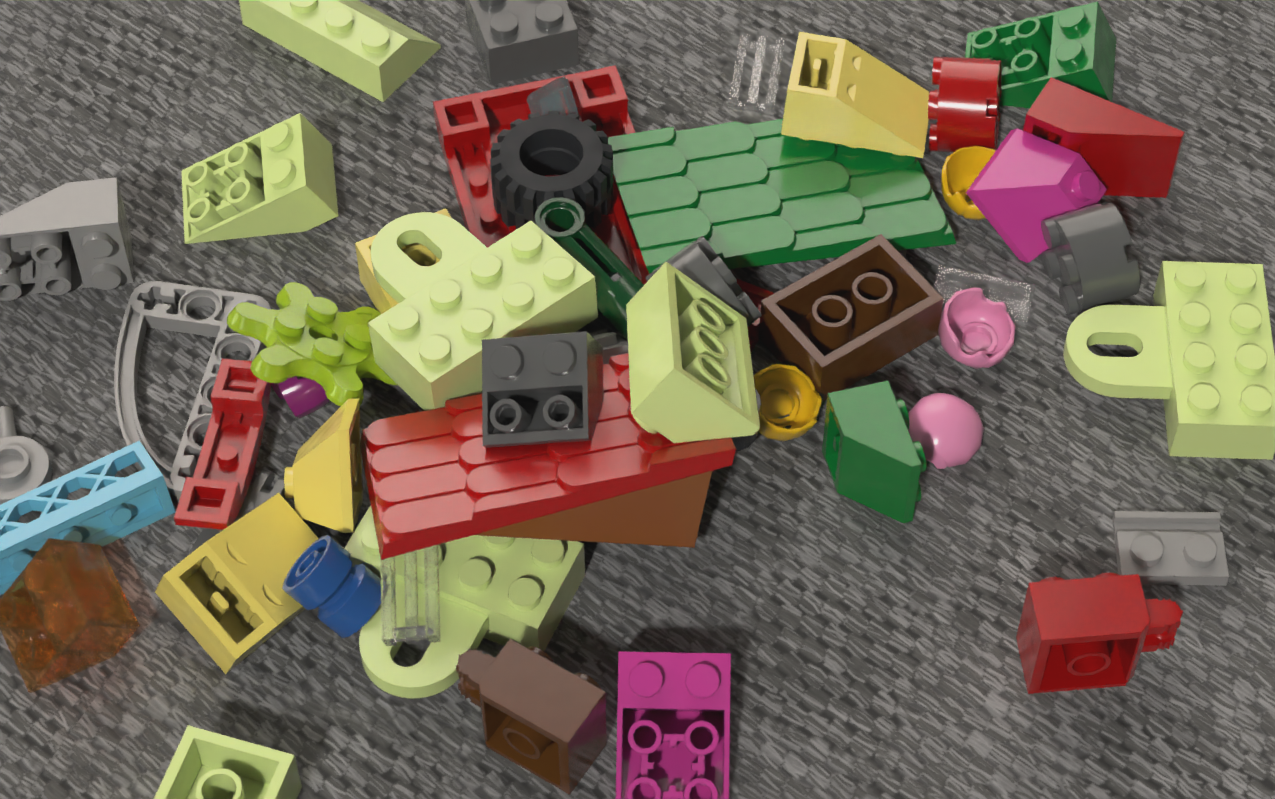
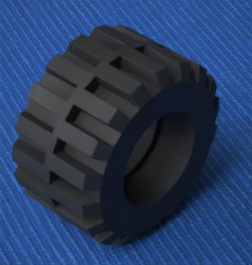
M549 111V115L542 116L538 112L529 114L528 119L525 121L517 119L510 123L511 130L503 129L497 136L498 143H493L490 159L494 208L497 214L502 215V221L508 227L516 225V229L529 221L535 223L537 208L544 201L564 197L578 203L584 211L585 223L589 227L596 228L602 222V215H608L614 193L612 145H608V137L604 131H596V124L589 119L582 122L579 119V115L569 113L567 116L559 115V111ZM547 175H561L555 177H547Z

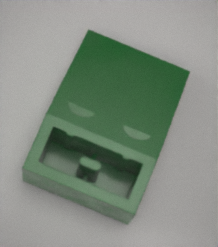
M1098 1L991 28H984L967 34L965 58H988L1002 61V90L999 105L1031 108L1051 77L1112 102L1116 37Z

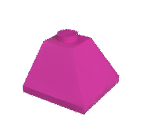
M1016 128L1008 133L966 194L1016 257L1021 261L1029 263L1048 249L1041 229L1042 221L1095 205L1100 201L1107 189L1079 153Z

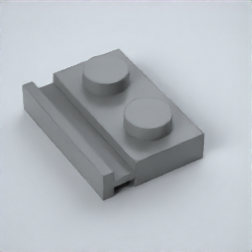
M1114 511L1112 524L1114 527L1118 574H1139L1141 585L1226 586L1229 572L1223 532L1220 531V512Z

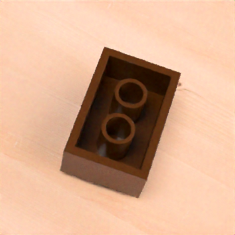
M880 234L763 299L760 307L762 316L759 323V339L783 365L796 366L810 377L815 390L821 396L822 402L827 400L828 393L850 387L938 336L944 298Z

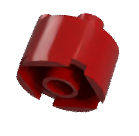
M934 57L932 84L939 85V89L929 92L928 119L937 120V124H930L929 151L955 152L959 148L981 146L997 150L1000 124L999 104L1002 90V61L988 58Z

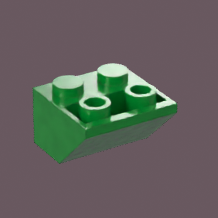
M889 381L828 393L822 453L837 493L894 520L907 523L913 521L915 503L921 501L919 478L920 473L926 471V458L921 443L919 441H912L909 434V415L905 402L902 399H895Z

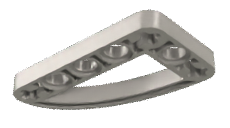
M149 281L134 289L123 317L115 357V405L125 446L140 440L163 474L171 499L179 502L186 477H193L197 465L196 460H198L202 446L195 442L201 434L207 431L213 411L210 396L222 358L225 359L232 352L243 351L250 355L248 361H252L260 351L266 348L264 343L258 339L233 331L227 324V316L241 302L253 303L267 309L271 308L268 301L254 294L162 281ZM154 299H161L162 304H156L153 310L146 309L145 305H151ZM179 301L178 314H173V309H177V302ZM199 306H209L215 309L210 317L203 320H196L189 316L190 312ZM147 328L217 337L172 468L166 465L153 452L140 426L137 382L140 356ZM138 462L134 463L138 471L142 470Z

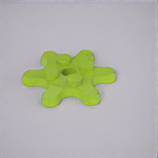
M289 282L278 292L275 299L280 310L267 309L253 303L241 302L227 316V324L233 331L258 339L267 347L260 351L252 360L250 367L252 373L263 381L282 383L291 377H305L319 383L323 387L326 397L338 406H342L348 399H359V406L362 404L364 391L361 378H374L387 384L398 385L375 363L368 322L381 315V313L374 308L362 306L350 312H339L337 305L331 300L323 297H314L307 286L301 283Z

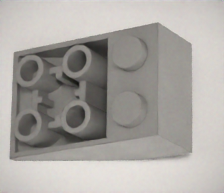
M117 177L68 182L0 216V300L11 301L17 299L20 295L36 293L63 295L72 289L90 287L110 290L116 288L119 284L134 283L132 236Z

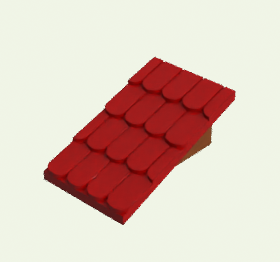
M628 353L611 356L609 363L603 364L604 399L591 441L485 448L482 441V394L446 400L445 407L373 421L368 428L362 429L360 449L381 560L472 535L695 548L712 471L732 466L736 447L732 438L673 443L659 432L652 434L643 429L631 414Z

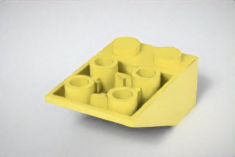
M799 32L787 89L781 135L797 137L802 140L840 144L850 148H865L889 152L898 156L907 155L923 158L929 122V91L846 39Z
M277 493L207 540L165 573L155 593L221 670L227 674L306 609L282 589L283 582L295 561L319 538L282 495Z

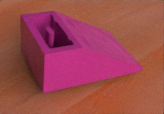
M618 651L616 799H729L731 653Z

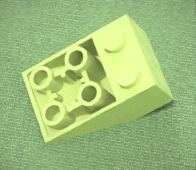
M301 113L181 171L185 244L304 232L338 217L332 144Z

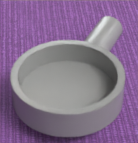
M8 406L0 407V505L50 482L52 477V468L47 452L37 441L28 437L17 436L13 409Z

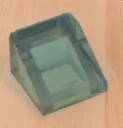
M565 76L557 78L535 90L527 97L531 114L538 112L542 116L549 115V111H559V115L567 116L569 113L579 115L569 81Z

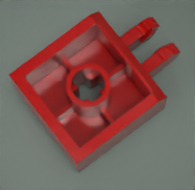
M1102 573L1093 578L1068 580L1061 577H1049L1039 582L1029 583L1016 636L1028 694L1126 686L1134 676L1141 652L1157 651V649H1162L1163 651L1164 648L1169 649L1170 645L1173 646L1177 628H1179L1181 623L1180 619L1183 610L1176 604V601L1173 602L1170 599L1165 600L1163 598L1161 601L1158 599H1145L1139 574L1119 575L1116 573Z

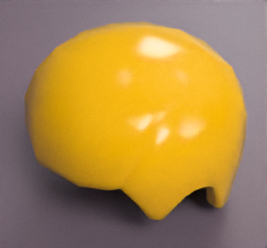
M971 146L959 148L946 157L941 173V191L945 202L957 215L971 220L986 219L972 200L968 201L970 197L966 192L996 151L995 149Z
M773 364L754 375L755 388L761 399L760 429L758 432L762 436L784 442L801 437L817 423L822 398L815 390L810 377L796 366ZM788 415L785 418L778 419V417ZM792 425L790 429L783 428L785 426Z

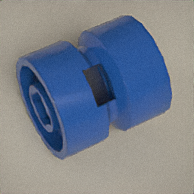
M326 535L313 542L295 561L283 582L282 589L307 610L318 607V619L341 638H346L356 633L374 615L386 595L387 584L363 563L352 566L353 562L350 561L351 554L329 535Z

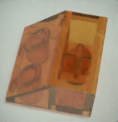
M49 538L0 598V630L29 693H33L114 657L140 627L101 545Z

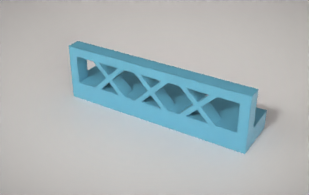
M140 440L0 505V595L175 513L163 474ZM136 462L142 467V470L125 478L114 477L117 471ZM80 488L91 489L87 496L78 500L66 499L69 493ZM28 512H42L39 518L29 523L17 522L20 516Z

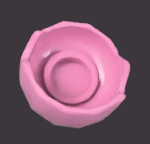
M973 287L956 291L945 303L942 310L938 335L943 349L954 360L976 369L989 368L999 364L1014 345L1016 328L1009 313L1006 312L1005 303L1002 301L993 302L987 299L981 288Z
M933 393L925 396L908 413V431L912 441H919L921 443L926 460L932 462L937 469L966 464L981 447L984 427L978 412L975 411L972 405L954 395Z

